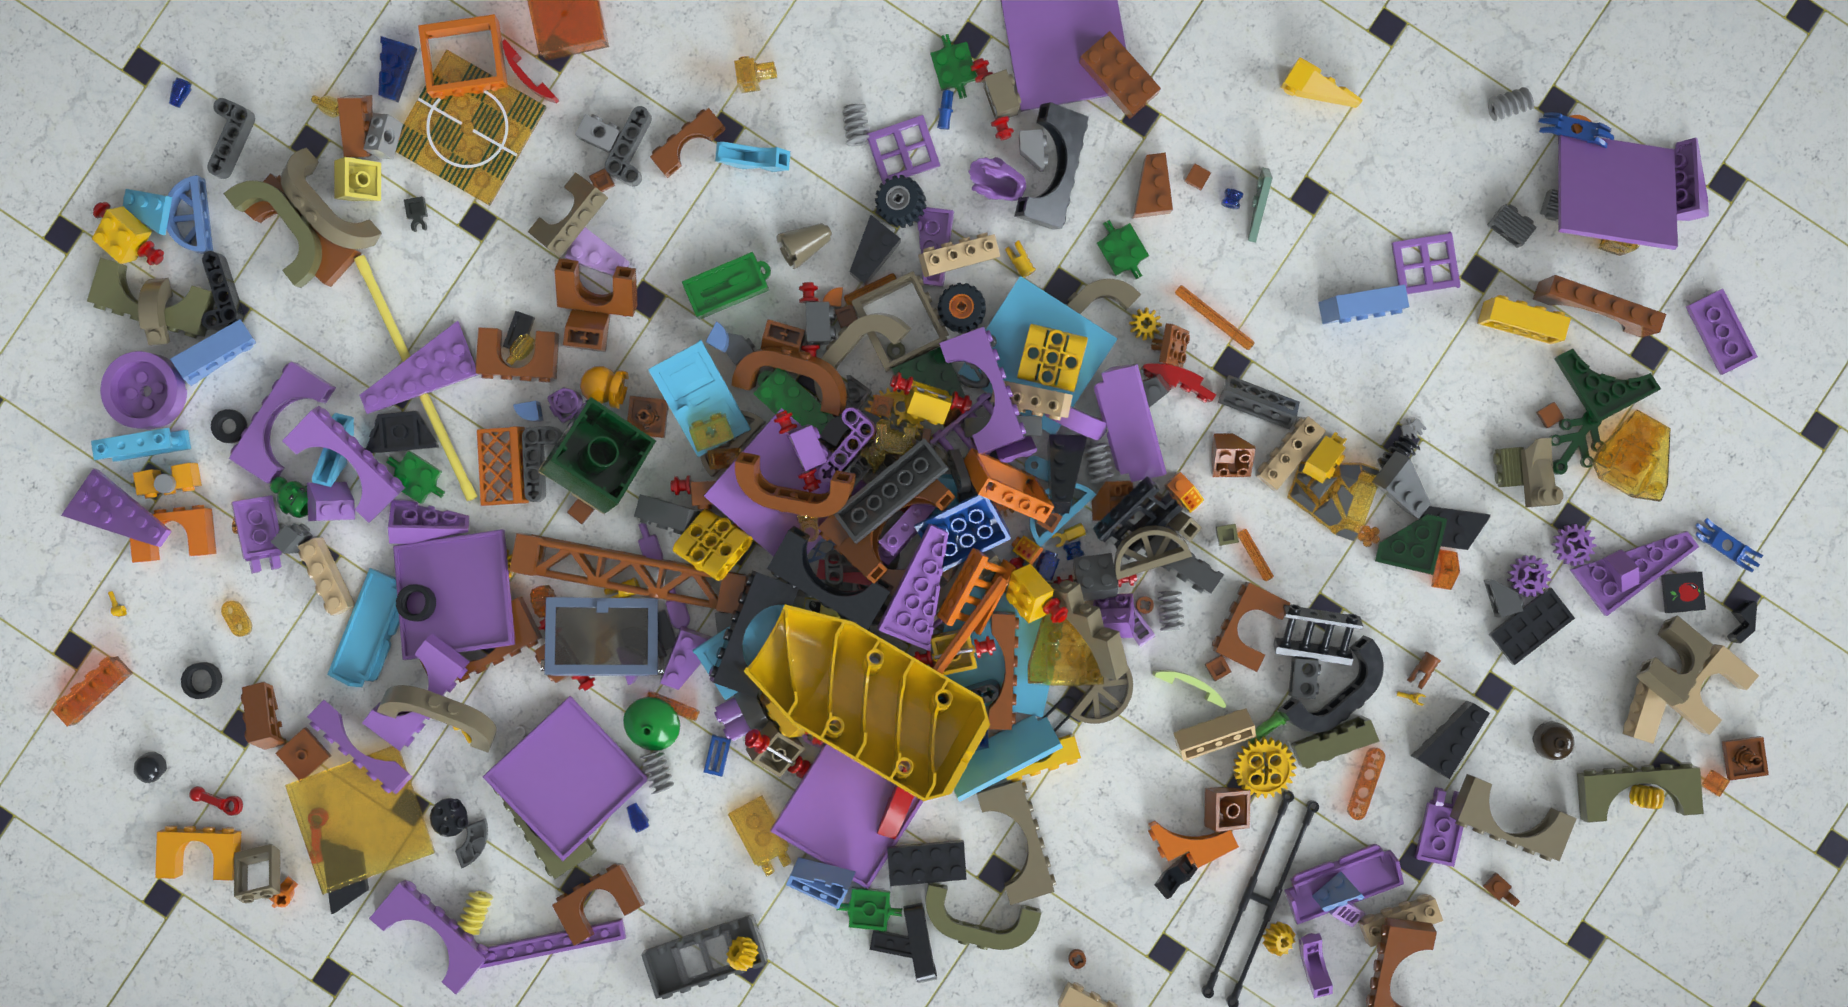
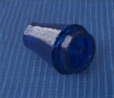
M176 77V80L172 82L169 104L180 108L192 90V83Z
M637 803L626 808L632 830L634 829L638 833L650 827L649 819Z

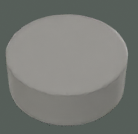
M160 474L154 480V487L160 493H170L176 487V480L169 474Z

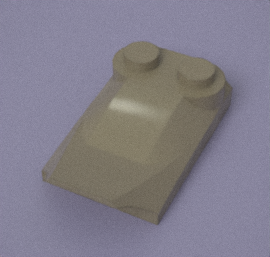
M1538 438L1528 448L1521 450L1525 507L1558 505L1562 502L1564 496L1563 491L1555 484L1552 438Z

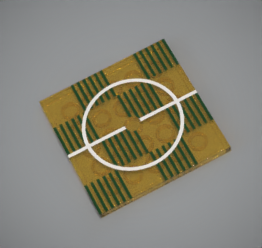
M447 49L433 72L434 85L494 77ZM510 85L507 88L498 89V91L486 90L481 94L466 93L461 97L445 96L444 99L431 98L425 86L403 124L396 153L490 206L547 107Z

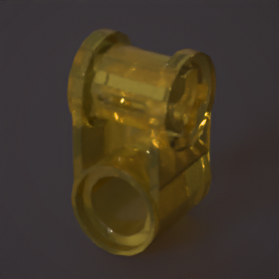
M796 514L799 529L805 532L807 528L812 527L815 531L814 536L809 538L808 542L815 541L819 536L818 517L799 516Z

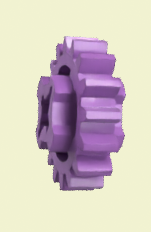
M1572 524L1571 527L1565 525L1564 530H1557L1560 535L1553 536L1557 541L1551 545L1556 546L1553 553L1559 554L1558 560H1563V564L1570 563L1571 566H1576L1577 563L1583 565L1584 560H1591L1588 555L1595 554L1592 551V547H1597L1596 544H1592L1595 537L1589 536L1591 530H1585V526L1578 527L1577 524ZM1574 532L1570 537H1566L1569 533ZM1569 542H1574V545H1576V547H1579V548H1574V546L1572 545V543H1569ZM1578 553H1582L1580 556L1574 558V556H1577Z
M1524 555L1522 560L1516 558L1517 564H1510L1513 570L1507 571L1511 575V578H1508L1507 581L1513 582L1510 587L1512 589L1517 588L1516 592L1518 594L1523 592V596L1526 597L1529 594L1532 597H1535L1537 593L1543 594L1542 588L1549 587L1546 581L1552 580L1547 577L1551 573V571L1545 569L1548 567V564H1541L1543 559H1536L1534 555H1530V557ZM1527 563H1532L1536 566L1531 568ZM1527 584H1528L1529 587H1532V588H1531V589H1527V588H1524L1523 585H1527Z

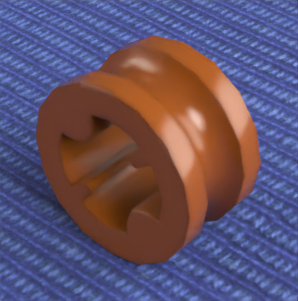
M1146 596L1138 598L1136 601L1137 610L1143 614L1150 613L1154 608L1153 600ZM1142 600L1145 602L1149 601L1150 605H1147L1149 606L1147 610L1140 608Z
M1075 949L1070 952L1068 959L1073 968L1080 969L1085 966L1086 957L1083 951ZM1078 954L1080 955L1082 961H1078V963H1075L1074 959L1072 960V958L1077 957Z

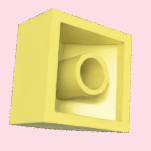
M348 157L334 160V199L381 201V163Z

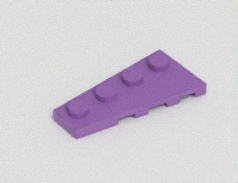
M929 207L923 209V217H918L920 219L918 221L921 254L924 253L923 249L934 246L936 250L942 248L941 244L950 242L954 218L953 210ZM946 272L928 277L923 275L924 285L944 287Z

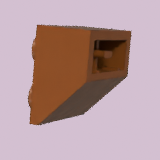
M572 309L565 325L563 345L568 348L606 352L610 314Z
M768 319L762 337L761 348L771 346L780 348L790 347L793 351L799 353L801 352V346H803L807 332L804 329Z

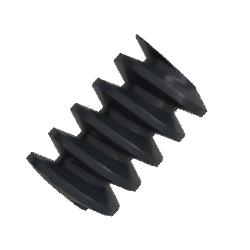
M1400 435L1398 437L1399 441L1393 442L1394 447L1390 446L1388 448L1389 453L1384 452L1383 458H1378L1377 462L1383 468L1395 451L1409 457L1408 454L1415 456L1416 453L1413 449L1421 450L1419 445L1412 439Z

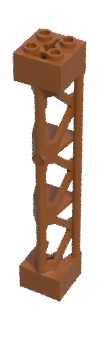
M516 533L509 572L524 575L543 576L708 607L727 613H733L734 610H737L739 606L738 598L740 593L745 591V580L747 577L746 574L729 571L721 581L719 596H717L705 578L711 576L703 571L696 570L692 564L665 559L657 560L647 558L644 555L528 533ZM546 547L560 549L558 553L544 562ZM572 554L587 577L549 569ZM585 554L598 556L596 571ZM607 558L621 561L604 574ZM632 565L648 588L611 582L610 579ZM645 565L659 568L657 583ZM667 569L682 572L680 576L664 586ZM693 576L709 600L670 593V590Z

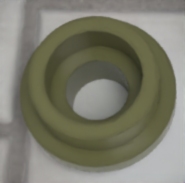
M891 342L887 346L886 353L891 360H895L905 355V347L901 342L895 345ZM899 348L900 352L895 355L892 353V350Z

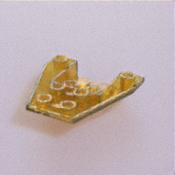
M1638 409L1635 410L1598 448L1592 462L1598 478L1632 498L1662 501L1668 486L1671 428Z
M1051 614L1043 616L1028 661V684L1041 686L1104 685V677L1101 675L1098 663L1091 649L1076 628L1067 619L1061 623H1053L1051 621Z

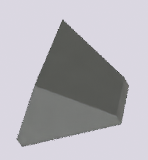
M846 375L851 407L860 410L871 396L872 391L851 375Z

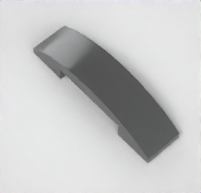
M1017 416L1019 423L1023 422L1026 433L1023 434L1024 436H1042L1041 416ZM991 417L964 418L965 438L973 437L972 435L981 431L988 424Z

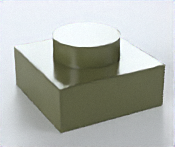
M1236 524L1216 527L1219 546L1239 543Z

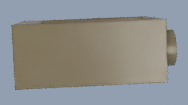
M269 844L234 853V897L242 903H252L257 899H269L273 895L280 894V850L277 847ZM269 860V885L248 890V865Z

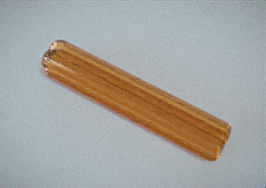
M891 273L845 295L844 300L847 305H851L852 300L897 278L894 273Z
M1247 529L1239 531L1237 533L1261 577L1264 581H1269L1274 575Z

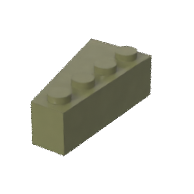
M1361 715L1343 722L1328 731L1313 734L1290 745L1299 766L1308 769L1316 766L1318 762L1332 760L1336 756L1380 741L1371 719Z

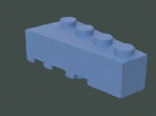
M1405 285L1338 295L1318 302L1322 325L1339 322V324L1351 322V319L1361 321L1368 319V316L1372 315L1374 318L1386 316L1385 313L1391 312V315L1403 313L1402 309L1409 308Z
M240 319L172 357L170 360L182 378L190 386H193L227 362L233 360L240 353L253 348L256 341Z

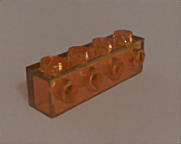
M118 656L106 657L99 662L100 666L96 670H91L84 676L86 678L84 681L75 684L67 696L65 695L57 700V705L52 711L67 727L78 724L133 674Z

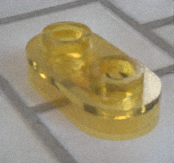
M238 601L225 602L222 605L221 613L231 632L238 637L250 634L253 627L252 622L241 603ZM230 607L233 609L232 614L228 611ZM239 624L242 625L241 631L238 629Z

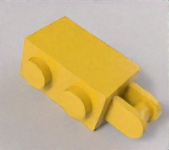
M1337 432L1331 438L1325 436L1306 461L1302 472L1321 483L1326 478L1330 479L1336 470L1334 468L1336 464L1340 466L1345 458L1343 453L1346 448L1344 444L1347 438H1341Z

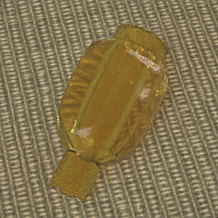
M312 96L311 102L317 104L322 113L332 118L339 116L336 98L331 96Z
M527 333L524 336H518L510 347V356L506 362L512 366L516 360L526 358L534 348L533 343L535 339Z

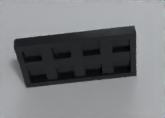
M1548 588L1543 594H1540L1524 606L1522 612L1515 613L1488 635L1512 665H1516L1574 620L1575 617L1552 588Z
M964 840L887 847L890 886L967 880Z

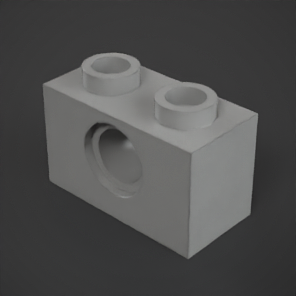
M373 113L363 149L379 159H394L403 123L389 114Z
M585 114L575 135L580 140L610 153L621 133L620 127L610 122L607 125L602 122L603 119L594 114L591 117ZM599 129H604V134L601 137H596V132Z

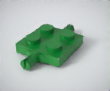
M949 34L942 35L944 47L941 50L930 53L941 91L950 88L957 89L959 99H963V96L966 98L964 86L969 82L975 81L977 77L976 71H971L970 68L973 65L968 44L963 42L951 45Z
M1110 220L1107 223H1103L1109 234L1097 242V245L1115 276L1124 271L1131 270L1136 280L1143 275L1137 266L1142 260L1149 257V254L1132 225L1129 223L1122 228L1115 229Z
M407 451L400 462L391 456L387 459L386 463L395 468L393 476L398 478L405 487L402 492L413 500L422 504L430 493H434L440 498L444 496L445 491L436 486L437 480L442 473L440 469L412 451Z
M852 887L849 903H841L839 909L836 910L848 911L849 928L887 931L890 915L902 917V908H891L890 891Z

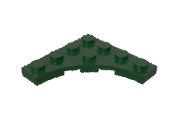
M1574 349L1554 359L1595 424L1661 390L1651 373L1627 380L1616 379V377L1603 373L1598 374L1589 368L1590 366L1577 355Z

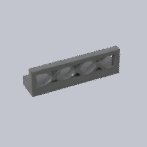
M1230 375L1226 378L1224 389L1218 400L1220 404L1289 430L1297 418L1300 404L1297 400ZM1230 383L1237 385L1239 389L1231 387ZM1251 390L1255 392L1257 395H1252L1249 391ZM1267 397L1272 398L1275 402L1268 401ZM1284 404L1293 406V410L1287 408Z

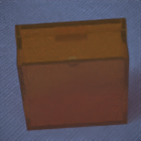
M527 0L538 53L546 61L609 47L600 0Z

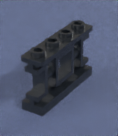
M1147 476L1093 527V530L1100 541L1106 542L1111 536L1118 541L1114 545L1118 549V546L1125 538L1124 534L1129 530L1133 532L1145 526L1164 527L1183 509V506L1178 497L1169 492L1163 498L1157 496L1156 493L1160 489ZM1148 497L1150 500L1144 505L1142 502ZM1156 504L1159 505L1154 511L1151 510ZM1140 510L1145 515L1135 525L1128 521ZM1119 524L1122 525L1118 530H1115ZM1155 535L1147 536L1148 540L1150 541ZM1142 538L1133 542L1128 549L1137 553L1144 546ZM1126 554L1123 555L1128 560L1131 558Z

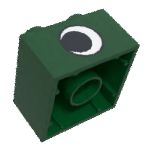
M590 397L578 408L539 472L605 514L619 504L656 443V440Z

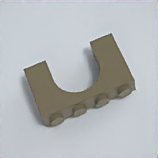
M576 172L564 186L574 196V204L569 214L562 221L553 225L548 224L539 217L528 231V233L559 258H561L608 199L598 188Z
M1677 615L1665 620L1657 635L1677 651L1682 666L1680 674L1675 673L1654 657L1643 662L1635 676L1670 706L1679 703L1683 704L1688 700V694L1691 688L1695 686L1696 678L1702 672L1703 664L1709 658L1710 650L1713 646L1711 642Z

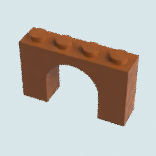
M559 258L554 270L557 307L622 315L625 317L634 316L637 308L636 268L617 266L612 277L613 292L601 295L587 290L582 285L579 277V261Z
M478 327L476 374L482 375L481 378L493 379V376H501V380H512V377H520V381H531L532 378H538L539 382L550 383L551 379H557L558 333L536 331L535 352L532 360L523 367L511 368L505 363L501 354L502 330Z
M1245 582V584H1241L1237 592L1239 597L1236 602H1232L1229 608L1231 613L1228 619L1225 618L1220 627L1222 632L1220 636L1215 637L1212 646L1214 647L1213 651L1258 672L1265 654L1245 645L1241 641L1237 631L1239 620L1245 613L1251 610H1261L1277 619L1283 620L1285 616L1283 606L1284 604L1290 605L1291 603L1250 582Z
M615 863L606 868L607 873L594 875L589 878L590 883L585 886L583 883L573 888V893L568 896L566 893L556 898L557 902L552 904L574 946L595 935L584 913L585 899L593 890L602 889L611 893L624 916L645 905L623 864L617 866Z

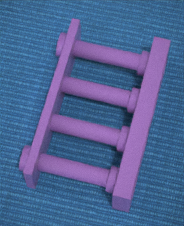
M992 393L981 394L976 399L978 402L969 411L962 414L943 431L940 429L935 432L930 443L932 445L940 443L947 452L949 449H954L945 438L954 430L969 450L971 448L977 450L970 437L965 438V431L960 424L964 422V418L977 417L975 412L982 406L992 416L994 406L989 401L991 400ZM992 450V451L987 452V453H985V454L990 455V454H991L993 451H995V450Z
M927 504L911 505L878 542L880 544L878 549L881 561L886 567L918 533L914 525L929 518V515L936 507Z

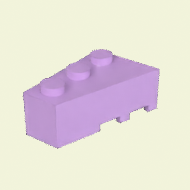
M586 227L569 246L565 256L568 260L579 261V265L610 276L614 275L617 266L628 267L630 263Z

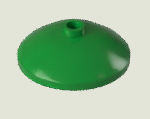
M643 697L637 699L627 708L624 714L623 724L626 734L633 743L643 749L650 751L666 749L675 742L679 735L680 720L678 714L671 705L659 698Z

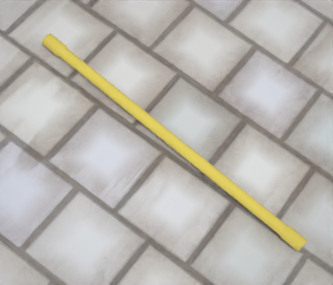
M365 255L358 256L354 259L356 266L363 276L402 362L410 357V353L374 279ZM426 393L419 396L460 483V488L466 501L477 498L478 496L461 465L429 394Z

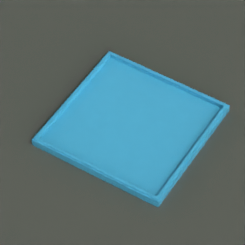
M1022 276L1019 277L986 328V331L990 330L991 334L996 337L997 343L992 349H997L1000 360H997L999 368L1003 367L1007 377L1004 381L1073 395L1072 407H1074L1118 339ZM1031 323L1088 337L1074 392L1017 378ZM1048 330V334H1047V338H1046V342H1045V346H1044V347H1046L1048 335H1049V332H1050L1049 330ZM1059 333L1055 334L1052 338L1053 343L1060 344L1063 339L1062 335ZM1068 335V337H1067V342H1066V346H1065L1064 352L1066 351V348H1067V344H1068V340H1069V335ZM1031 348L1029 356L1032 359L1037 358L1039 355L1038 349ZM1052 352L1048 355L1047 359L1050 363H1055L1058 356ZM1070 357L1067 359L1066 364L1069 368H1074L1077 361L1074 357ZM966 363L963 364L958 374L972 381L980 380L975 370L971 369ZM1041 364L1039 365V369H1038V373H1037L1036 380L1038 379V374H1039V370H1040ZM1059 369L1055 385H1057L1061 369ZM1046 371L1043 374L1045 382H1050L1053 379L1050 371ZM991 382L987 387L981 388L987 393L993 392ZM1026 410L1025 413L1019 412L1022 416H1036L1031 414V410ZM1043 413L1042 429L1050 434H1056L1061 424L1044 416L1045 413Z
M975 586L969 595L982 599L987 589ZM1004 592L994 611L1015 612V617H1019V629H1015V636H1018V648H1014V655L1018 656V666L1014 667V675H1017V686H1013V694H1016V705H1012V711L1028 715L1035 714V716L1043 718L1063 622L1053 623L1051 621L1052 615L1047 614L1028 623L1019 615L1016 608L1007 601L1006 592ZM965 602L960 612L971 615L977 606ZM992 615L982 634L977 635L973 631L971 633L972 645L975 647L974 639H977L979 642L985 641L986 636H989L990 640L994 639L996 650L993 651V655L990 656L986 652L982 653L981 658H978L977 653H974L977 669L944 676L963 687L993 679L1000 684L1001 689L1005 675V659L998 641L991 633ZM956 619L953 626L944 624L943 632L961 629L965 622ZM990 687L987 689V691L990 690L992 693H994V690H991ZM993 701L985 703L984 705L989 706Z

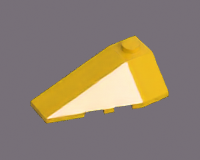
M1301 57L1292 66L1281 85L1284 92L1291 96L1295 95L1297 97L1357 108L1363 101L1346 87H1338L1335 79L1332 77L1321 75L1322 70Z

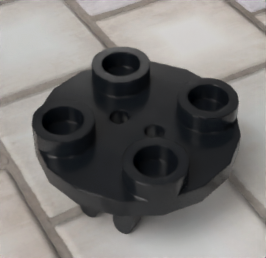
M442 799L431 810V826L440 836H456L468 825L467 811L459 799Z

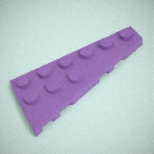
M459 321L455 322L361 393L360 398L366 413L369 414L478 376L479 374H476V366Z
M94 468L61 515L158 547L163 545L172 532L100 470Z
M1684 531L1624 551L1639 567L1640 583L1624 592H1620L1604 558L1570 569V571L1602 614L1608 616L1699 548L1689 532Z

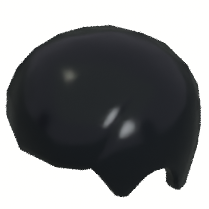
M148 752L135 761L133 772L140 781L153 783L159 780L166 772V760L157 752Z

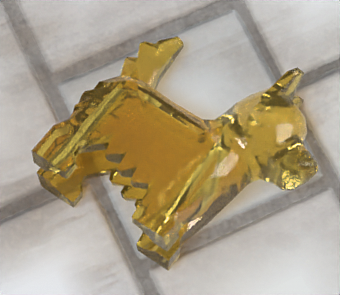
M880 419L877 422V433L872 446L865 447L861 452V456L866 458L868 464L873 467L872 474L879 469L887 453L903 456L915 446L918 424L907 423V427L903 429L904 434L899 432V430L891 429L890 420Z

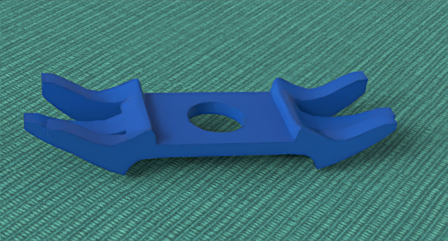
M1553 112L1544 113L1543 117L1547 118H1539L1538 121L1556 126L1540 128V133L1568 136L1587 141V143L1598 144L1603 148H1607L1608 143L1599 137L1614 140V135L1610 133L1611 128L1600 122L1593 123ZM1579 124L1582 127V132L1578 134L1572 132L1571 126Z
M1706 518L1704 522L1710 529L1715 530L1714 532L1706 529L1699 523L1695 525L1702 533L1696 532L1695 535L1698 539L1734 561L1736 565L1749 572H1753L1754 569L1740 561V559L1753 566H1760L1758 562L1747 556L1745 552L1762 558L1763 554L1744 545L1723 531L1722 528L1715 525L1710 519ZM1726 539L1732 542V548L1728 551L1722 547V543Z

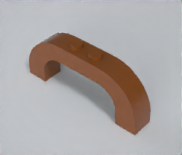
M771 346L760 348L744 357L734 371L731 386L748 391L756 387L758 373L762 366H771L814 379L822 390L823 398L820 411L839 416L846 408V388L838 371L828 362L813 357L808 352L798 353L790 347L780 348Z
M741 452L735 461L737 482L742 491L752 501L766 508L794 513L799 516L826 517L835 514L846 504L855 484V474L836 470L831 479L830 491L817 494L777 486L768 482L760 470V455Z

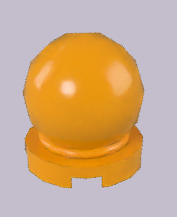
M594 366L585 371L581 378L580 389L582 395L587 400L592 397L601 404L609 402L610 407L619 409L618 404H623L628 387H625L624 383L625 379H629L628 372L618 370L614 374L611 369L604 366Z

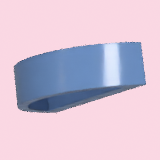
M198 175L185 178L177 183L168 194L169 197H172L166 229L172 239L182 247L204 254L207 251H213L206 181ZM189 190H191L192 199L186 195ZM181 199L193 208L194 214L176 216ZM195 221V226L184 239L177 223ZM195 237L197 240V246H193L190 244Z

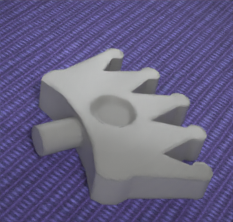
M1410 418L1406 419L1407 425H1401L1400 427L1402 435H1407L1410 439H1412L1411 435L1415 439L1418 438L1417 432L1419 435H1422L1421 428L1423 430L1427 429L1419 419L1411 422Z

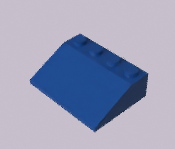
M978 494L914 525L921 539L929 523L948 532L946 552L942 565L943 571L966 561L972 548L978 549L983 553L1011 539L1009 529L992 500Z

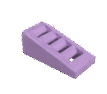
M1134 606V618L1138 617L1139 619L1135 623L1134 629L1141 624L1144 626L1136 633L1134 632L1133 638L1141 647L1154 638L1155 634ZM1147 630L1148 634L1139 639L1138 636Z
M1347 901L1348 905H1345V907L1338 906L1329 911L1332 916L1352 928L1365 915L1364 911L1350 901Z

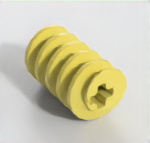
M484 891L468 893L473 899L465 901L470 907H463L467 914H461L460 917L464 921H458L457 923L469 934H480L479 929L482 928V922H484L485 915L488 913L487 907L491 905L490 900L493 899V896Z

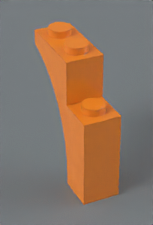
M1155 820L1149 823L1151 829L1148 832L1153 841L1157 840L1159 844L1157 850L1162 858L1166 857L1168 862L1189 852L1186 856L1190 864H1195L1199 868L1239 847L1231 830L1214 832L1203 836H1184L1165 829Z

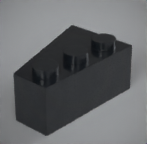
M872 215L869 217L849 271L850 275L865 287L901 243V238Z

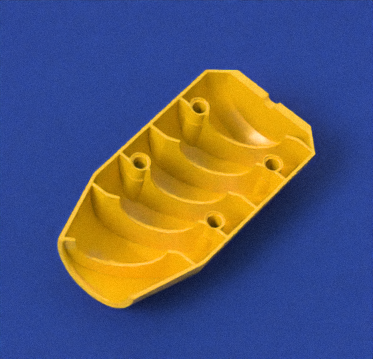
M786 604L763 647L752 663L744 670V673L793 725L923 802L952 794L990 726L983 698L852 621ZM875 657L879 660V663L874 664L869 658ZM938 696L944 697L946 704L940 703ZM830 725H834V726H836L839 730H838V731H832V730L829 728V726H830ZM898 765L904 766L907 772H901Z

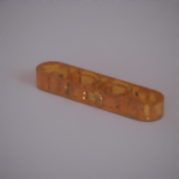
M1372 747L1366 752L1347 807L1348 815L1355 820H1361L1366 816L1385 762V753L1377 747ZM1378 751L1377 754L1380 756V758L1375 759L1374 761V758L1371 757L1372 753L1376 754V752ZM1373 761H1374V765H1376L1377 768H1374L1373 766L1368 765V763L1373 764ZM1368 769L1374 771V777L1370 780H1367L1364 776ZM1367 788L1368 795L1360 798L1358 795L1359 789ZM1356 799H1358L1361 802L1365 803L1364 805L1360 803L1359 809L1361 810V813H1357L1355 816V813L1352 810L1353 808L1358 807L1359 803L1355 801Z

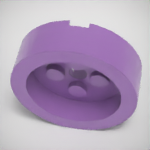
M135 351L118 357L108 366L101 381L100 393L106 411L118 423L131 428L148 430L170 424L182 412L187 399L184 379L172 361L164 356L149 352ZM149 386L152 392L146 397L143 388Z

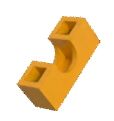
M198 463L171 466L172 476L176 480V487L172 492L164 493V495L176 494V490L181 489L183 492L194 491L195 487L202 486ZM151 469L133 473L137 496H145V499L157 497V494L160 492L155 489L154 480L161 474V470Z

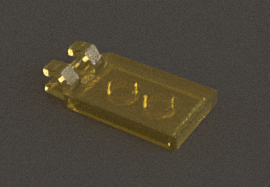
M763 795L728 813L753 863L757 864V866L761 865L766 877L775 871L770 862L771 859L778 856L783 867L791 864L792 861L786 852L788 851L787 847H789L788 842L770 831L776 820Z

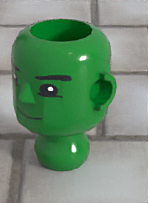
M284 477L274 478L270 483V489L273 493L278 494L277 502L280 505L281 511L286 515L289 513L296 518L306 517L308 515L307 485L304 486L298 481L287 482Z

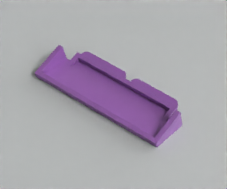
M1138 364L1111 367L1101 373L1103 381L1094 386V391L1102 420L1108 427L1107 438L1115 467L1120 472V475L1129 473L1131 482L1143 480L1147 476L1149 478L1164 476L1167 472Z
M1373 844L1344 855L1338 861H1329L1295 874L1290 879L1293 887L1285 889L1284 892L1296 924L1298 925L1329 913V911L1325 912L1312 895L1340 871L1365 897L1364 899L1403 885L1404 881L1399 860L1391 849L1384 852L1379 845ZM1356 898V899L1350 900V902H1351V903H1356V902H1359V900Z

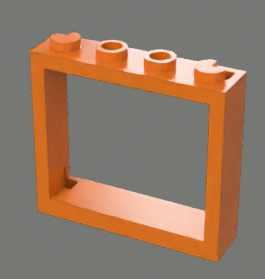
M495 14L418 25L426 89L431 98L444 99L445 96L452 95L461 97L466 93L481 94L486 90L498 91V89L508 87L500 23ZM491 30L497 76L434 85L428 39Z
M971 448L964 459V463L978 495L1045 523L1054 505L1036 476L1005 462H1000V460L985 453L980 455L978 450ZM989 482L993 483L992 487L987 486Z

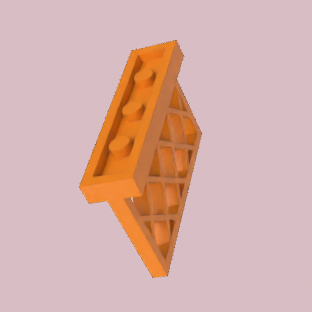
M514 426L477 430L481 506L529 503L524 492L522 433L525 427ZM504 432H509L510 440L505 444L499 437ZM483 433H489L493 437V440L488 445L483 442ZM496 441L503 446L498 454L491 449ZM505 450L511 454V459L507 463L500 458ZM488 451L495 457L489 464L484 461V455ZM497 460L504 465L499 473L492 468ZM507 469L512 473V478L508 482L501 477ZM489 470L496 476L491 483L485 480V474ZM498 479L505 484L500 492L493 487ZM508 488L513 492V500H507L502 496ZM491 489L497 496L493 501L487 502L486 493Z

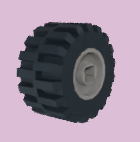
M894 175L892 180L887 178L884 185L882 183L879 185L881 190L876 191L878 198H875V203L877 204L876 208L879 214L887 223L892 224L894 227L898 228L899 225L901 228H906V224L909 227L913 226L912 222H918L920 220L918 217H923V209H926V197L923 190L910 177L906 178L904 175H900L898 178Z

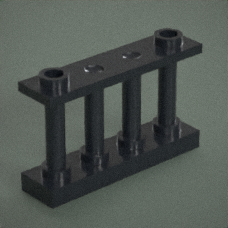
M1284 604L1283 610L1285 617L1288 618L1284 637H1275L1274 639L1275 654L1352 666L1354 659L1351 649H1348L1354 628L1363 629L1360 616L1352 613L1341 614L1304 608L1295 604ZM1296 619L1308 621L1302 641L1291 640ZM1316 622L1327 624L1321 644L1310 643ZM1335 625L1346 627L1340 647L1329 646Z

